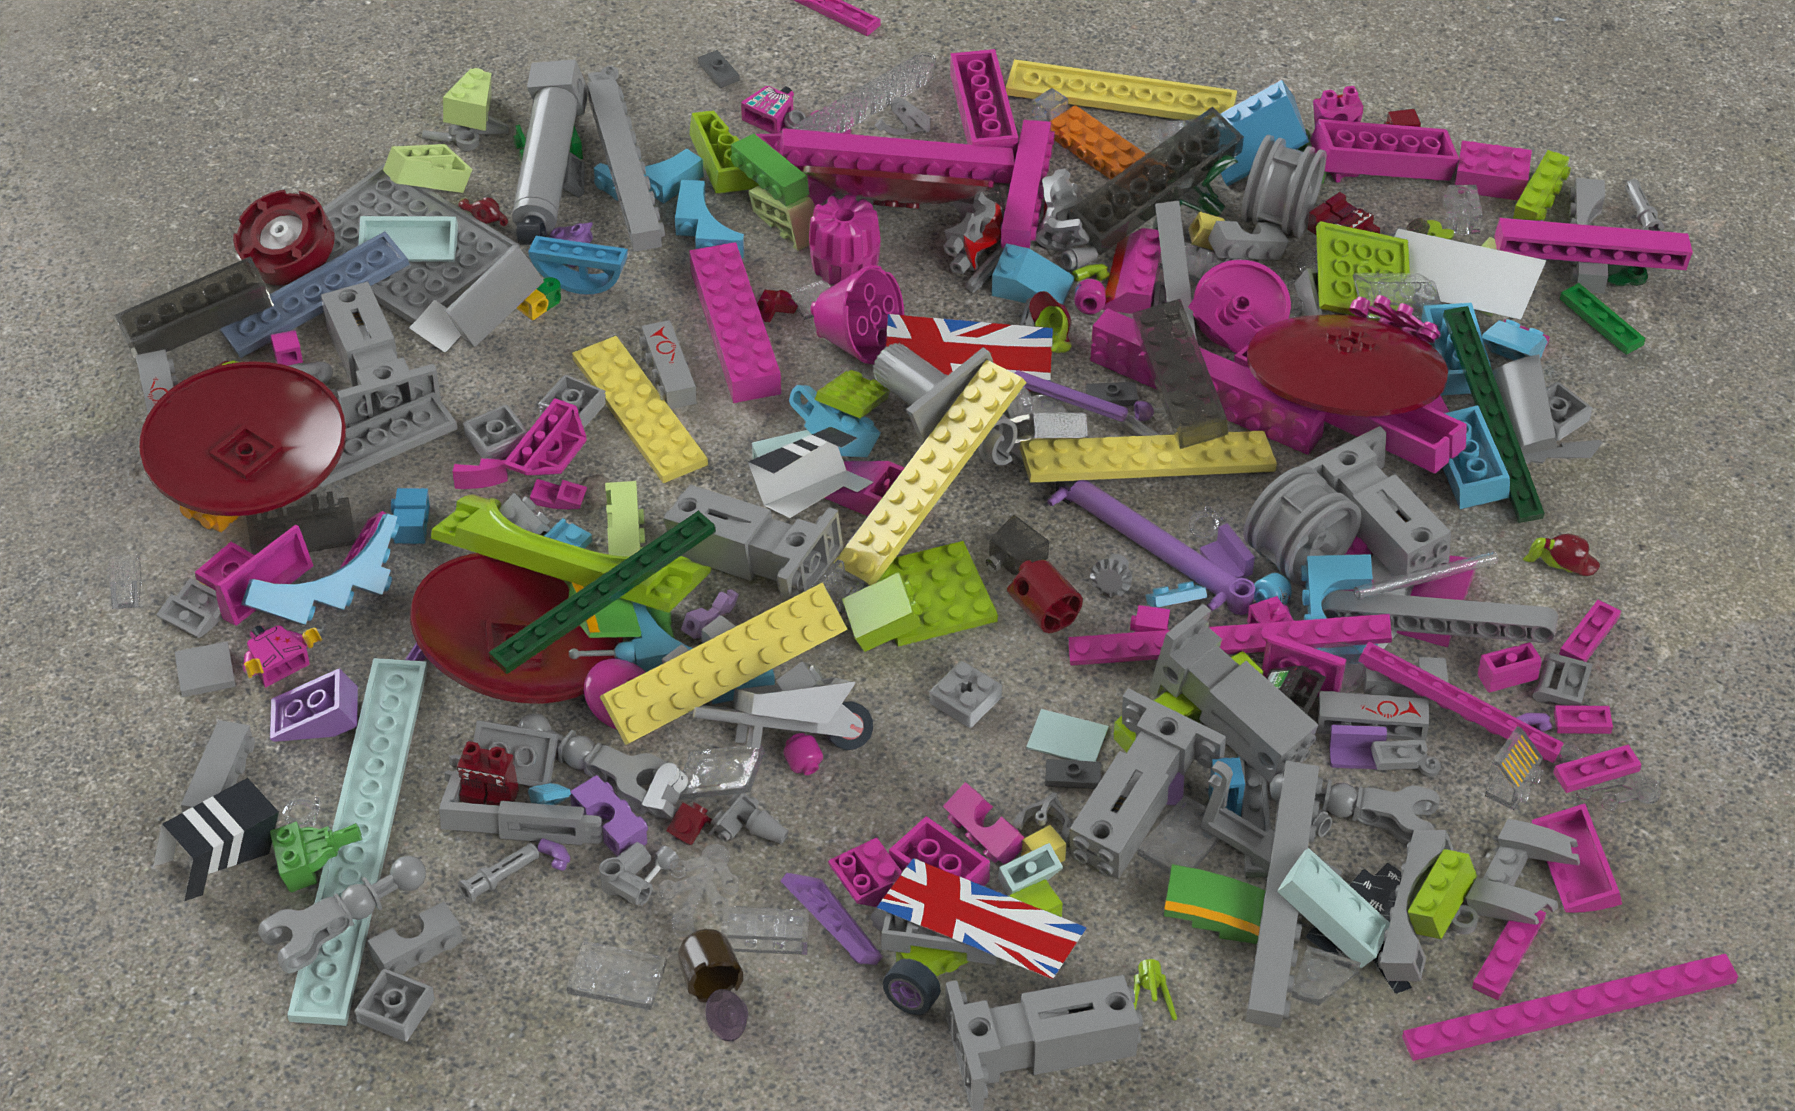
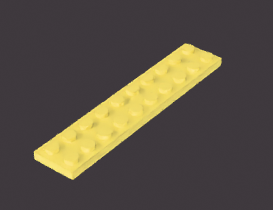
M1015 59L1006 85V92L1009 96L1194 121L1197 123H1204L1235 106L1237 90Z
M986 360L834 561V564L868 586L877 583L1026 384L1025 380Z
M1264 431L1021 441L1019 448L1030 483L1275 472L1277 466Z
M822 582L601 695L600 698L624 744L627 745L691 712L695 707H700L846 631L847 627Z

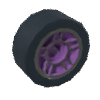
M912 959L897 961L885 975L882 982L887 998L897 1008L912 1015H922L928 1012L941 992L940 983L936 975L927 966Z

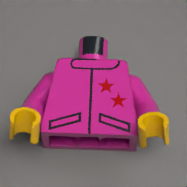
M261 625L256 626L250 631L252 639L247 642L248 651L244 654L243 671L248 675V678L258 674L266 688L310 665L307 647L309 649L312 648L313 644L322 641V638L317 628H310L303 634L290 630L287 631L282 626H275L267 631Z

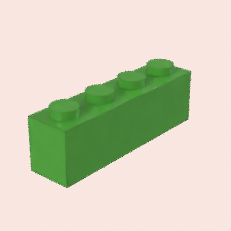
M751 134L731 144V161L733 165L741 169L748 178H752L762 189L768 191L775 200H779L783 205L788 206L809 195L807 175L756 134Z

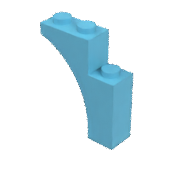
M686 148L670 159L645 166L646 175H644L649 177L651 187L649 192L653 191L654 197L664 204L679 194L681 180L698 181L704 177L703 159ZM598 164L594 167L595 185L598 189L605 191L618 201L608 165Z
M681 180L675 214L676 235L696 236V249L736 242L741 258H744V234L725 227L708 211L705 205V181Z

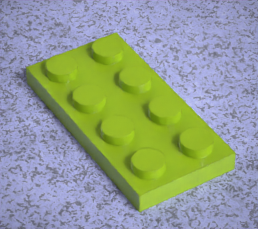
M849 370L819 389L815 400L861 419L888 399L891 391L876 381V379L868 380L863 378L861 373Z

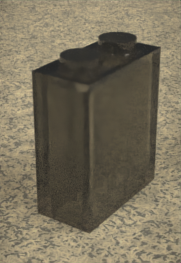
M1031 413L1010 418L1017 427L1015 444H1020L1021 441L1088 438L1086 413Z

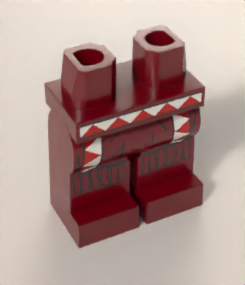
M1338 192L1326 200L1325 203L1323 202L1309 212L1307 230L1316 236V226L1320 221L1380 234V227L1373 223L1374 215L1369 212L1366 213L1361 208L1357 209L1346 201L1347 196L1341 192Z
M466 742L457 765L462 787L459 794L460 802L483 805L486 802V805L500 806L501 801L515 802L519 787L513 764L514 755L506 753L505 749L495 746L488 750L480 748L476 742Z

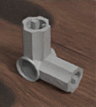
M636 842L616 858H607L600 863L601 885L606 894L620 895L635 905L640 904L641 906L649 901V897L653 892L652 884L635 875L651 861L650 853L645 849L644 845Z

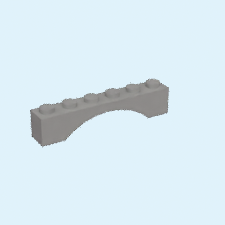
M1576 178L1575 186L1570 187L1569 201H1573V203H1570L1569 217H1573L1570 224L1589 225L1594 218L1601 214L1605 198V180ZM1570 261V264L1574 265L1571 270V281H1575V285L1580 283L1591 293L1604 294L1608 279V264Z
M1414 830L1412 840L1407 844L1406 863H1403L1401 867L1402 878L1400 885L1396 887L1395 906L1390 909L1389 929L1385 930L1383 952H1380L1378 956L1379 968L1383 969L1387 981H1421L1426 957L1419 940L1415 936L1407 911L1443 849L1453 851L1447 830Z

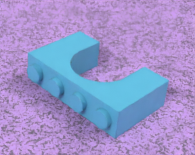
M1371 554L1307 556L1305 565H1301V581H1306V590L1302 592L1303 606H1308V614L1304 615V620L1326 619L1321 602L1328 594L1334 591L1370 589L1373 580ZM1366 645L1315 649L1344 658L1346 663H1361L1358 659Z

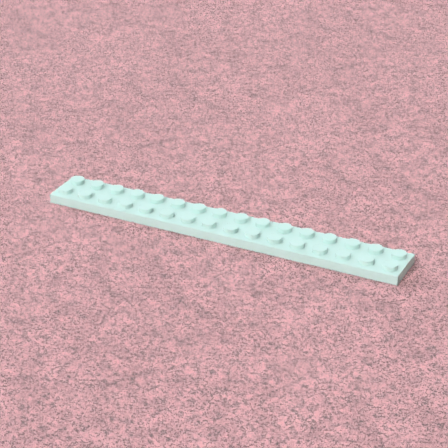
M373 659L332 829L335 832L357 823L363 840L339 848L337 856L328 859L323 866L315 903L325 898L333 897L336 893L341 897L342 892L348 886L363 884L362 878L366 877L371 885L380 880L428 667L426 661ZM372 913L364 919H352L353 926H349L343 933L321 945L314 962L298 970L287 1015L289 1022L347 1026Z

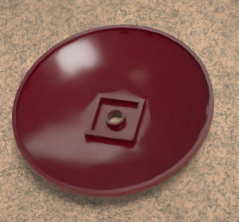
M803 166V173L822 185L846 195L849 194L858 198L873 200V205L919 209L920 204H944L967 199L994 186V181Z
M1308 315L1282 320L1259 331L1250 341L1247 351V363L1251 373L1271 392L1298 405L1339 415L1388 416L1419 409L1430 404L1442 394L1448 378V368L1445 360L1428 342L1399 327L1357 316Z
M271 362L231 363L204 370L183 380L158 400L147 415L142 426L139 440L140 457L145 473L151 483L160 493L176 504L193 511L216 516L253 515L286 506L318 487L334 470L341 458L346 442V423L342 407L335 395L325 384L312 375L294 367ZM243 451H245V452L252 451L251 453L246 454V455L240 454V453L243 452Z
M479 553L454 558L432 570L417 587L410 609V623L414 638L421 651L437 669L470 690L509 702L527 704L554 703L583 695L584 682L590 670L597 663L607 659H615L614 655L579 656L577 659H571L569 651L571 649H577L578 651L614 650L619 643L623 642V637L589 638L579 625L510 673L505 674L490 659L489 652L567 600L570 588L562 579Z

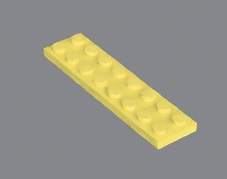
M617 336L572 353L574 362L590 384L606 391V406L662 483L708 465V458L665 400L660 399L656 388Z

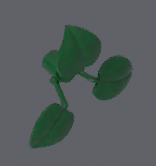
M1229 155L1219 159L1207 172L1206 178L1202 182V186L1206 187L1209 193H1203L1186 175L1196 163V158L1191 156L1182 164L1181 168L1173 173L1167 186L1172 188L1184 178L1200 195L1197 200L1199 206L1178 199L1176 201H1179L1180 207L1185 205L1198 212H1205L1206 214L1218 217L1224 210L1225 205L1218 199L1219 196L1214 193L1209 183L1228 167L1238 163V161ZM1157 216L1153 222V229L1158 230Z

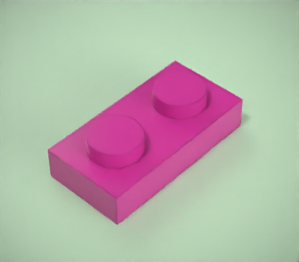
M1555 705L1554 718L1557 733H1612L1613 724L1609 706Z

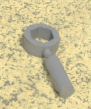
M423 130L422 138L426 140L455 141L458 148L464 151L474 150L479 146V135L477 132H471V134L466 135L461 133L456 136ZM466 138L473 139L469 142L463 141Z
M1461 905L1450 923L1451 929L1463 935L1474 932L1478 922L1477 912L1470 906ZM1462 915L1469 917L1471 922L1468 924L1457 922L1456 918Z

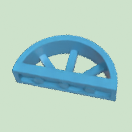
M535 236L528 253L536 270L544 278L553 277L558 279L561 289L577 294H598L607 291L615 285L626 263L628 249ZM562 264L578 266L579 272L572 270ZM587 267L601 269L604 273L588 274Z

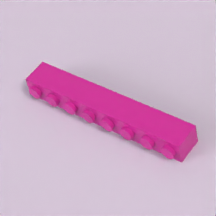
M1023 120L1001 228V248H1004L1007 243L1030 249L1031 241H1036L1039 213H1041L1042 199H1044L1042 179L1047 177V172H1049L1052 145H1054L1055 131H1051V122Z
M1499 218L1494 235L1497 250L1542 259L1687 270L1693 253L1688 233Z

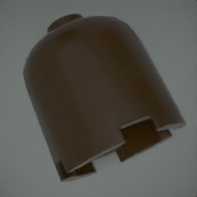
M706 928L689 934L683 940L678 950V958L689 994L697 997L699 1002L713 1003L724 1000V994L730 992L733 988L735 991L740 988L743 982V970L725 934L715 929Z

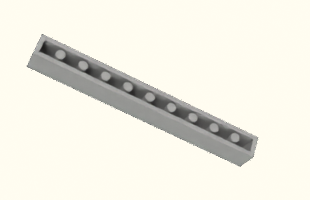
M614 78L588 82L587 89L590 107L633 251L662 247L661 237L665 236L664 226L662 222L658 223L660 221L659 209L653 206L655 205L653 191L649 192L651 187L649 177L644 176L646 175L644 161H639L641 159L639 145L635 146L637 144L635 132L630 131L632 130L630 116H626V102H621L623 100L621 87L616 86Z
M1287 760L1285 763L1246 1022L1280 1028L1282 1019L1289 1017L1291 1001L1286 1000L1287 992L1292 993L1295 975H1290L1289 973L1290 966L1296 967L1298 950L1293 949L1294 941L1299 942L1302 924H1297V918L1303 915L1277 891L1296 861L1308 849V842H1314L1316 826L1311 825L1312 818H1317L1320 803L1314 800L1315 794L1321 793L1323 778L1318 777L1319 766Z

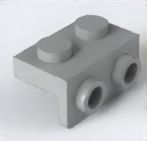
M513 493L499 508V511L505 518L532 533L540 535L543 531L548 533L552 529L548 525L551 520L541 511L537 513L534 510L537 507L536 504L527 496L522 499Z

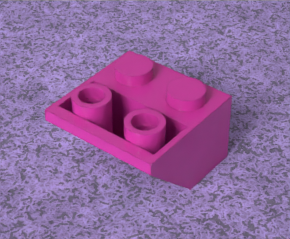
M877 837L828 860L829 866L855 902L872 907H877L893 886V883L903 873Z

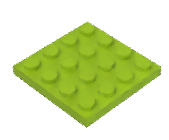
M1321 221L1318 223L1316 233L1319 309L1356 316L1349 311L1352 301L1357 299V297H1363L1370 301V306L1377 308L1374 305L1377 295L1387 297L1391 301L1389 306L1397 311L1401 303L1412 307L1407 239ZM1368 313L1366 318L1379 321L1381 317Z
M964 541L895 557L877 581L879 582L896 573H900L904 581L909 580L915 591L912 598L913 600L916 599L922 611V614L919 615L922 626L894 638L898 647L998 622V614Z

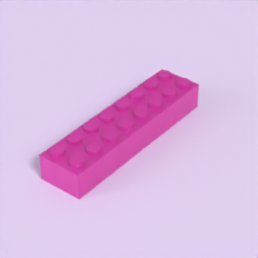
M736 242L689 250L690 272L733 403L781 395V373Z

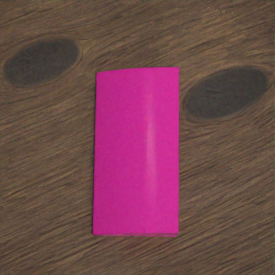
M294 525L217 584L216 597L223 620L237 626L256 611L241 605L250 579L273 584H291L314 566L299 526Z
M1450 555L1449 567L1440 573L1429 576L1419 584H1414L1410 596L1465 600L1475 574L1477 560ZM1397 631L1398 634L1447 648L1452 638V635Z
M1585 803L1531 820L1532 824L1549 828L1577 840L1578 847H1571L1572 854L1579 855V866L1546 861L1565 912H1590L1622 905L1619 889Z

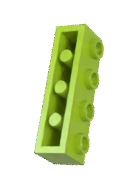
M1547 150L1515 205L1513 219L1544 221L1548 208L1551 209L1556 194L1559 195L1564 180L1567 181L1570 175L1571 167H1568L1570 157Z

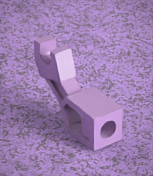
M732 589L727 590V594L719 592L712 605L713 607L709 611L699 608L687 612L681 630L694 639L701 638V629L720 615L724 616L726 613H730L736 604L739 594Z

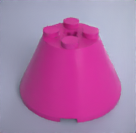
M867 266L822 292L817 300L812 302L810 308L811 314L814 316L817 336L825 338L866 364H875L877 356L886 347L888 314L904 315V304L899 285L890 272H885L881 269V266Z

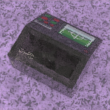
M1303 665L1270 669L1266 679L1308 715L1326 677Z

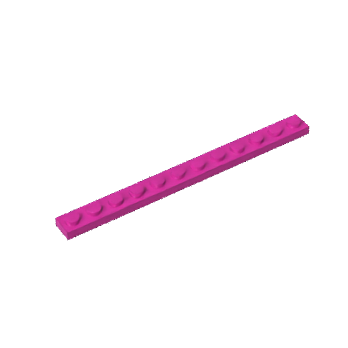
M1390 614L1209 627L1222 639L1220 648L1226 654H1238L1242 651L1245 653L1265 652L1267 638L1270 633L1312 648L1366 645L1368 642L1373 644L1392 643ZM1170 630L1068 637L1070 666L1157 660L1165 635Z
M1721 954L1404 1030L1402 1038L1412 1060L1415 1061L1734 984L1737 982L1738 975L1728 956Z

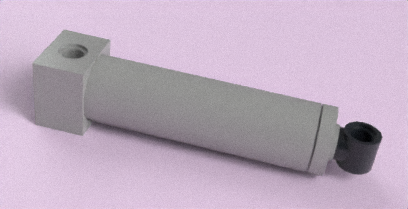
M576 59L531 64L527 89L533 100L512 211V220L517 226V240L521 246L532 245L535 236L547 237V232L552 230L557 223L576 115L585 114L588 97L587 85Z

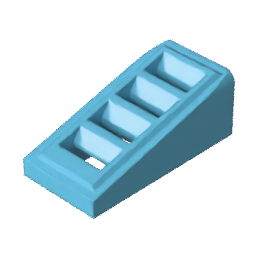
M554 783L533 786L528 790L530 801L534 804L558 805L571 795L570 789Z

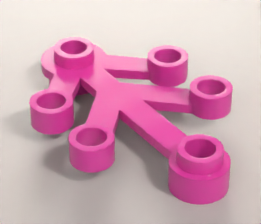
M1377 295L1374 301V305L1377 308L1370 306V301L1363 297H1357L1349 307V311L1358 317L1366 318L1368 313L1381 317L1380 322L1402 327V329L1413 333L1428 343H1434L1441 336L1437 325L1431 322L1423 323L1413 316L1412 307L1401 303L1397 311L1389 306L1391 301L1382 295Z

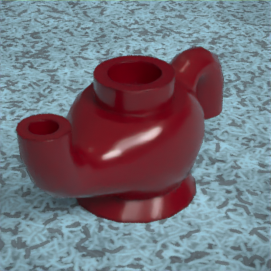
M486 197L475 201L473 204H469L467 198H462L458 202L460 209L471 212L473 217L485 224L499 222L501 226L508 224L507 216L500 211L499 204L492 198Z

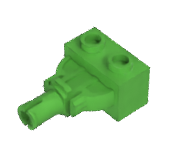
M296 821L270 831L279 875L290 893L316 884L315 871L322 868L328 859L336 857L339 848L363 840L357 823L333 832L329 826L322 829L314 827L300 828Z

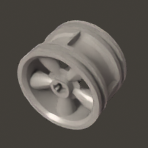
M1266 135L1257 151L1248 177L1242 202L1241 220L1248 223L1252 219L1254 225L1263 223L1264 220L1282 225L1284 234H1290L1293 231V235L1300 238L1308 225L1309 212L1314 209L1326 166V151L1320 149L1315 153V148L1308 146L1302 152L1286 147V140L1283 138H1278L1275 141L1274 136Z
M1298 466L1276 478L1258 497L1247 516L1244 525V539L1261 556L1267 557L1273 562L1278 570L1293 583L1302 585L1306 584V581H1301V565H1305L1307 556L1344 555L1358 533L1361 523V511L1345 495L1337 493L1331 488L1326 480L1312 468Z

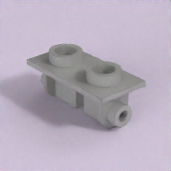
M749 787L742 794L737 791L727 802L730 808L726 813L720 810L710 823L714 827L708 835L711 836L714 831H717L719 833L718 837L724 842L734 838L743 827V824L736 818L738 817L746 823L754 810L758 809L759 801L755 797L749 798L746 795L750 789Z

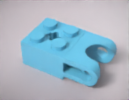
M796 385L793 388L789 402L794 410L806 421L804 427L811 434L828 427L836 428L857 437L856 440L846 446L838 447L841 456H869L881 434L874 426L872 420L865 416L860 419L816 401L817 391L810 386ZM801 394L808 399L806 404L801 403Z

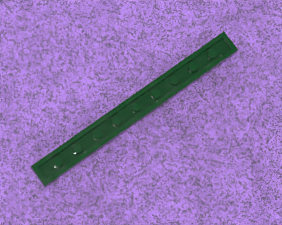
M1464 306L1444 310L1443 318L1476 406H1479L1510 477L1509 498L1518 523L1543 519L1545 512L1469 307Z
M698 510L489 652L490 659L505 674L510 673L716 532L715 524Z

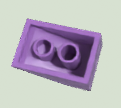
M339 668L272 698L270 739L273 742L335 737L357 727L358 686Z

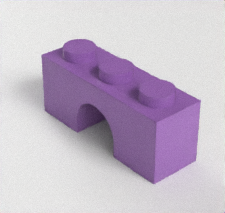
M596 775L570 791L572 807H584V815L599 816L601 819L610 820V822L602 826L603 838L606 846L616 856H619L636 842L642 845L647 844L646 831H648L646 822L642 817H636L624 799L620 800L615 795L614 789L608 782L604 783Z

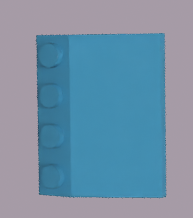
M1283 80L1270 85L1268 88L1201 124L1215 162L1225 155H1229L1238 161V163L1233 164L1221 173L1227 186L1250 174L1257 151L1266 135L1274 136L1275 141L1278 138L1285 139L1286 147L1297 149L1309 142L1295 96Z

